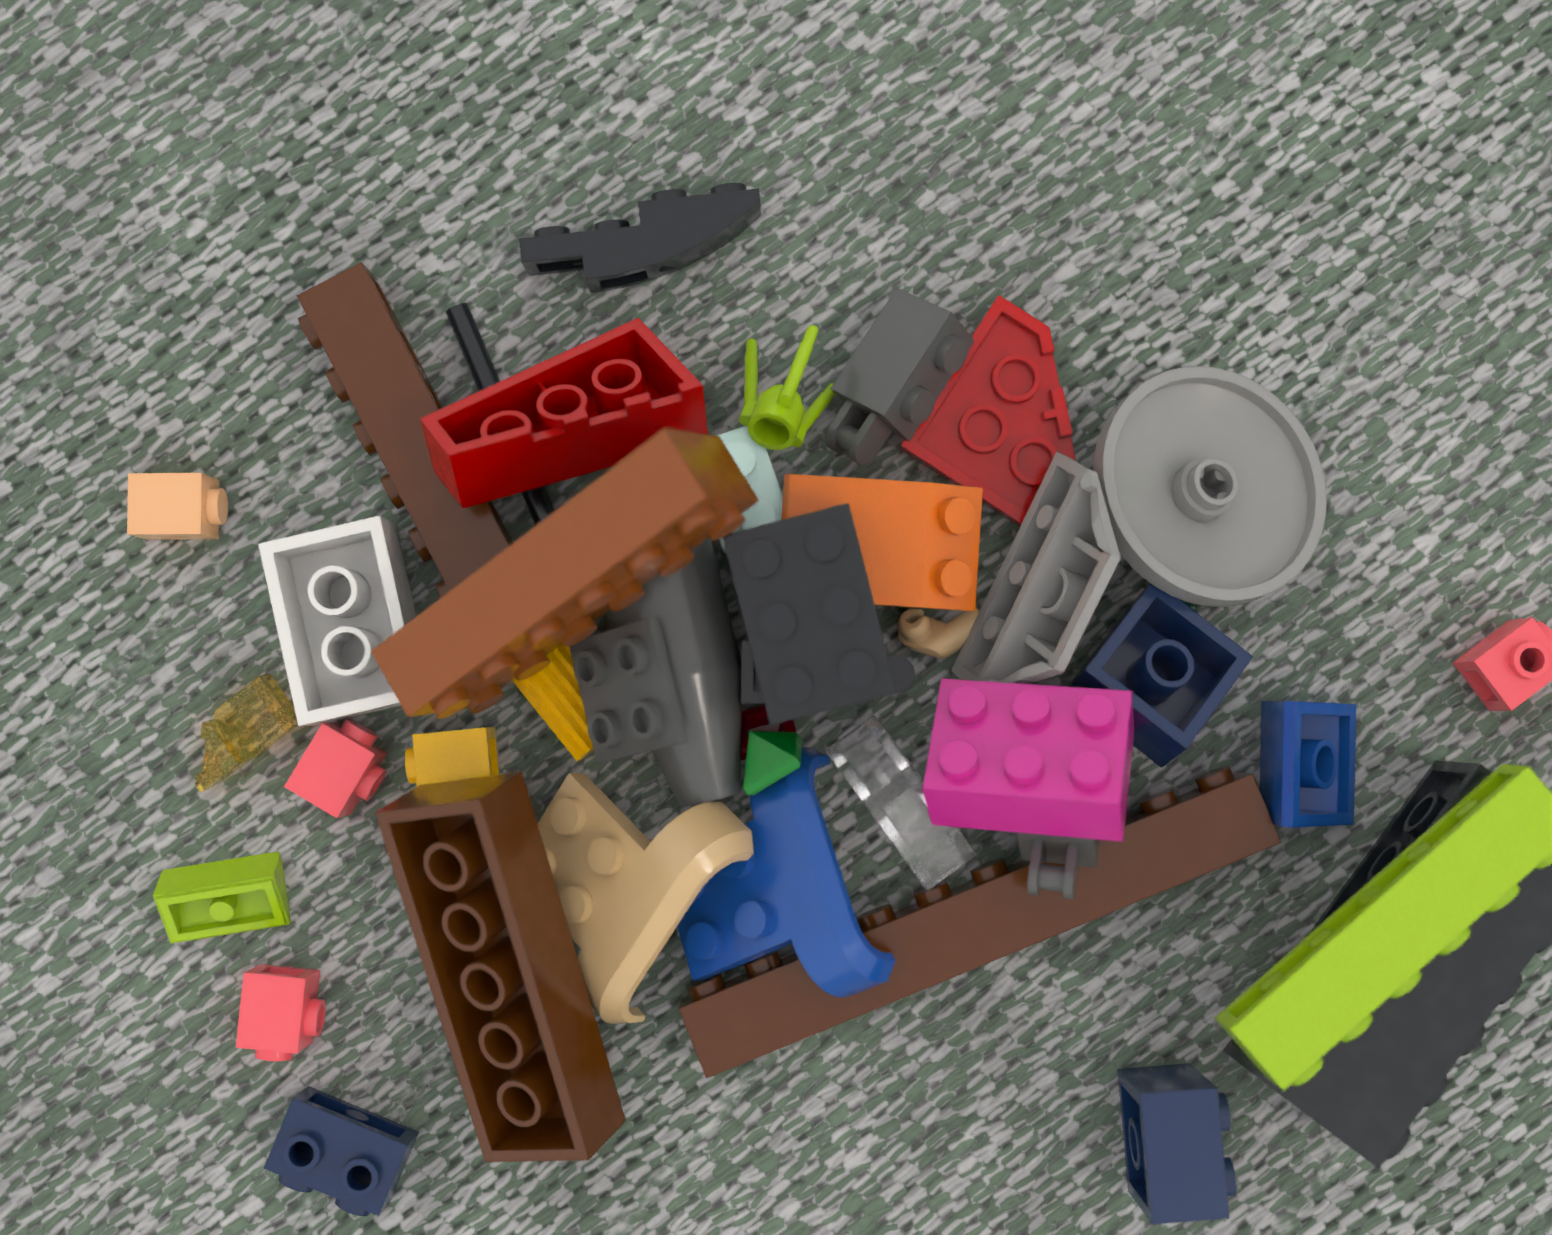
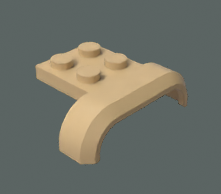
M569 773L538 822L540 834L571 938L582 949L577 958L593 1010L603 1021L609 1024L643 1022L646 1016L638 1007H629L634 991L707 881L725 866L751 858L754 853L752 831L723 802L713 801L702 803L686 810L668 823L650 841L586 774Z

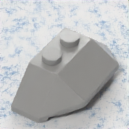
M1056 451L952 667L951 672L959 679L1031 684L1064 673L1120 560L1101 485L1095 471Z

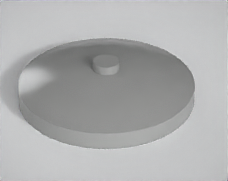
M1191 366L1165 371L1147 380L1125 397L1111 412L1101 430L1094 453L1093 471L1097 473L1119 553L1138 574L1156 588L1173 597L1198 605L1212 607L1241 605L1257 600L1281 588L1301 572L1311 559L1323 532L1327 507L1326 485L1320 459L1314 444L1298 418L1279 398L1260 384L1240 374L1213 367Z

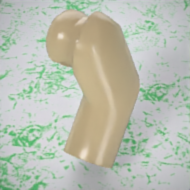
M975 607V611H964L949 622H943L924 616L922 609H909L903 612L898 619V637L902 644L911 651L939 659L947 658L962 649L979 610Z

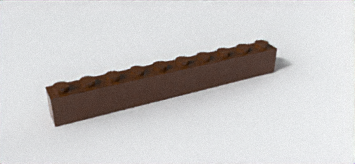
M1225 766L1195 778L1197 789L1177 797L1173 789H1168L1139 801L1138 803L1142 811L1125 819L1123 842L1100 840L1097 868L1079 866L1074 900L1064 899L1063 892L1041 890L1039 896L1029 895L1028 872L1030 861L1021 860L1007 866L1004 858H999L972 869L970 874L973 880L950 889L948 882L943 881L919 890L913 894L916 903L894 912L891 904H886L861 914L857 917V920L866 939L877 950L892 953L895 958V964L888 982L850 997H835L828 994L811 979L796 953L780 958L778 950L745 963L744 967L747 973L725 982L722 975L719 974L689 985L687 990L690 996L681 999L678 1009L706 1079L1280 844V838L1253 774L1243 772L1232 774L1230 767ZM1045 862L1047 865L1065 866V864Z

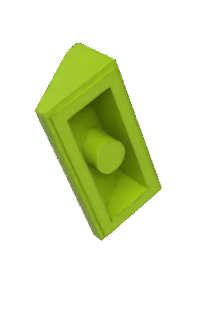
M279 851L166 869L161 872L153 893V898L171 944L289 925L291 922L283 863Z

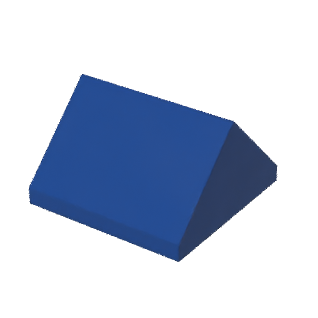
M1261 701L1259 791L1274 825L1292 828L1354 825L1356 704Z

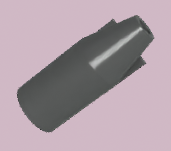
M710 537L691 550L695 558L687 566L665 577H662L659 573L642 587L646 593L637 602L623 610L612 612L610 609L604 613L603 617L607 631L588 636L584 640L569 646L573 659L574 675L578 681L588 723V734L593 744L597 764L652 751L680 807L706 803L741 793V659Z

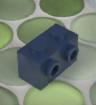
M307 1086L292 1098L264 1169L278 1174L279 1182L290 1189L299 1192H312L314 1189L336 1198L335 1204L348 1213L358 1216H368L372 1213L379 1216L393 1198L419 1131Z

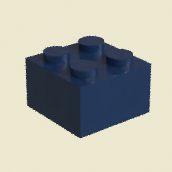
M1150 583L1129 605L1068 687L1132 691L1134 713L1133 746L1162 768L1189 747L1254 656L1181 600L1165 593Z
M1190 1063L1117 1069L1128 1192L1150 1223L1155 1225L1228 1219V1197L1236 1195L1237 1185L1232 1160L1229 1156L1224 1157L1222 1132H1229L1231 1126L1230 1110L1226 1095L1218 1093V1088Z

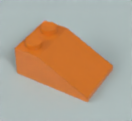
M784 474L781 520L849 503L875 605L975 611L983 488L931 482Z

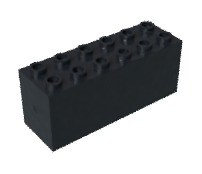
M1436 760L1309 934L1492 772L1481 764ZM1552 864L1541 869L1534 868L1517 884L1520 887V891L1511 902L1497 911H1486L1468 927L1471 930V934L1459 948L1446 955L1437 954L1419 970L1422 973V977L1413 989L1399 998L1391 999L1389 997L1371 1013L1373 1020L1370 1026L1362 1034L1348 1042L1340 1040L1321 1058L1324 1060L1321 1069L1307 1082L1298 1086L1291 1084L1283 1091L1262 1074L1232 1038L1223 1051L1379 1169L1386 1158L1391 1159L1404 1148L1410 1136L1409 1126L1422 1108L1433 1105L1441 1097L1448 1083L1446 1075L1460 1056L1471 1053L1479 1045L1485 1034L1484 1023L1497 1005L1506 1003L1516 994L1523 980L1521 972L1535 953L1543 952L1552 944Z

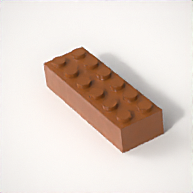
M664 428L375 647L371 653L407 717L435 713L438 719H442L466 708H469L472 714L481 712L493 706L504 697L505 694L501 688L515 678L518 681L527 679L547 667L551 662L547 655L563 644L565 647L574 645L594 633L598 628L594 621L610 609L612 612L623 610L641 599L646 593L642 586L659 573L662 577H665L687 566L695 558L691 550L709 537L713 541L721 539L738 529L745 522L742 513L759 502V499L720 436Z

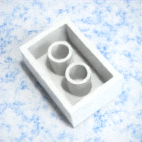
M376 516L259 543L258 546L298 726L321 725L322 723L334 722L401 706L371 653L375 647L416 617L396 524L382 516Z

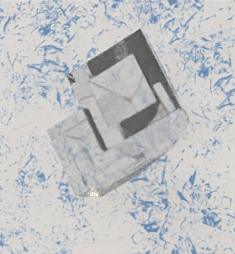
M874 715L825 750L926 891L933 888L976 856V853L958 827L931 824L923 793L924 780Z

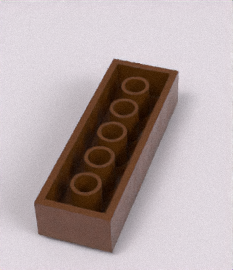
M521 771L419 785L375 812L484 1161H589L623 1125L626 1119L523 773Z

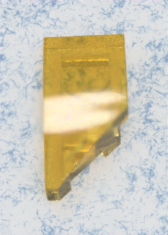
M270 673L255 678L217 708L214 713V719L202 722L200 738L206 739L203 771L196 774L195 786L200 793L209 790L298 727L294 706Z

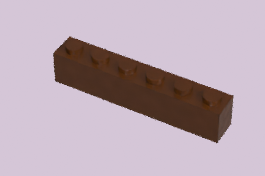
M360 262L297 295L306 313L299 317L298 321L312 347L315 350L323 347L333 367L326 370L325 373L334 392L342 403L351 400L361 420L353 424L355 433L370 456L376 453L379 454L388 474L380 477L387 495L397 509L404 506L407 508L416 526L408 530L409 537L416 551L425 563L433 559L443 578V581L436 584L441 598L510 546L513 541L492 501L462 509L434 473L420 418L442 409L443 406L375 275Z

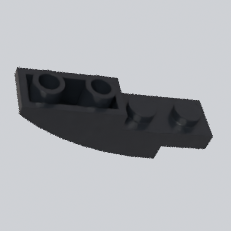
M725 183L712 187L710 189L711 194L687 196L686 191L679 189L658 191L651 195V200L638 201L639 226H630V223L626 220H606L596 223L593 231L570 233V229L564 226L539 228L534 231V237L519 238L521 262L529 276L584 270L585 281L591 293L624 288L654 280L685 268L712 254L740 235L761 216L759 188L747 190L746 185L742 183Z

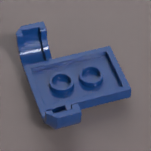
M802 747L800 768L757 794L750 795L754 820L745 823V825L752 831L753 855L746 861L731 863L713 875L702 887L677 925L693 981L712 978L793 944L795 952L808 975L822 990L832 996L850 997L888 982L895 964V958L890 952H881L874 948L858 925L817 799L814 775L816 769L830 764L828 755L813 748Z

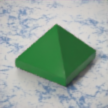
M749 731L743 790L748 796L757 794L800 768L802 739L797 732Z

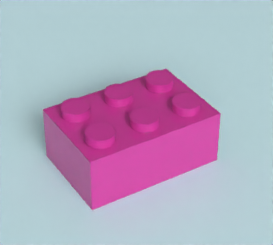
M941 679L923 783V793L931 824L936 826L1123 842L1134 740L1132 691Z

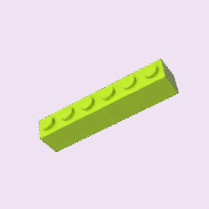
M1500 765L1218 1014L1215 1020L1262 1074L1283 1091L1291 1084L1298 1086L1310 1080L1321 1069L1324 1060L1321 1058L1340 1040L1348 1042L1362 1034L1370 1026L1373 1020L1371 1013L1389 997L1391 999L1399 998L1413 989L1422 977V973L1419 970L1437 954L1446 955L1459 948L1471 934V930L1468 927L1486 911H1497L1511 902L1520 891V887L1517 884L1534 868L1541 869L1552 864V792L1529 766Z

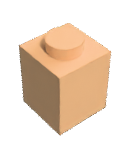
M128 473L127 535L146 540L219 539V525H224L228 517V499L225 490L219 488L218 479L203 473Z

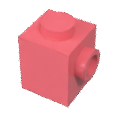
M1533 617L1508 620L1460 656L1453 664L1489 711H1512L1552 681V630L1546 624L1535 621Z
M346 718L342 725L337 722L322 723L284 787L335 818L351 815L360 798L369 801L380 787L387 772L380 765L388 752L374 745L378 737L376 733L356 721Z
M260 964L244 972L236 1048L254 1049L255 1058L260 1060L287 1061L293 1058V1053L298 1054L312 1044L313 1037H319L322 1033L326 1015L325 1000L317 999L320 970Z

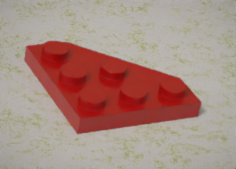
M998 295L971 336L975 341L968 351L964 364L957 372L953 373L936 399L928 419L919 425L910 441L903 440L899 449L954 485L983 488L982 503L1020 527L1056 451L1075 461L1076 457L1071 438L1073 432L1063 387H1060L1053 353L1055 350L1050 327Z

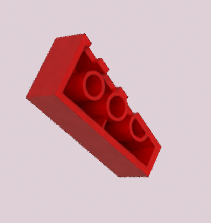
M639 318L420 418L434 473L462 509L613 467L664 428L708 434L703 385Z

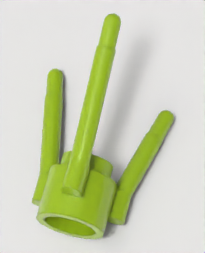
M815 325L807 327L784 385H774L760 393L759 397L757 341L753 338L746 341L744 406L738 419L742 425L748 426V433L751 439L766 449L783 450L790 446L801 447L808 429L836 395L830 389L834 383L829 384L804 413V406L797 388L818 335V327Z

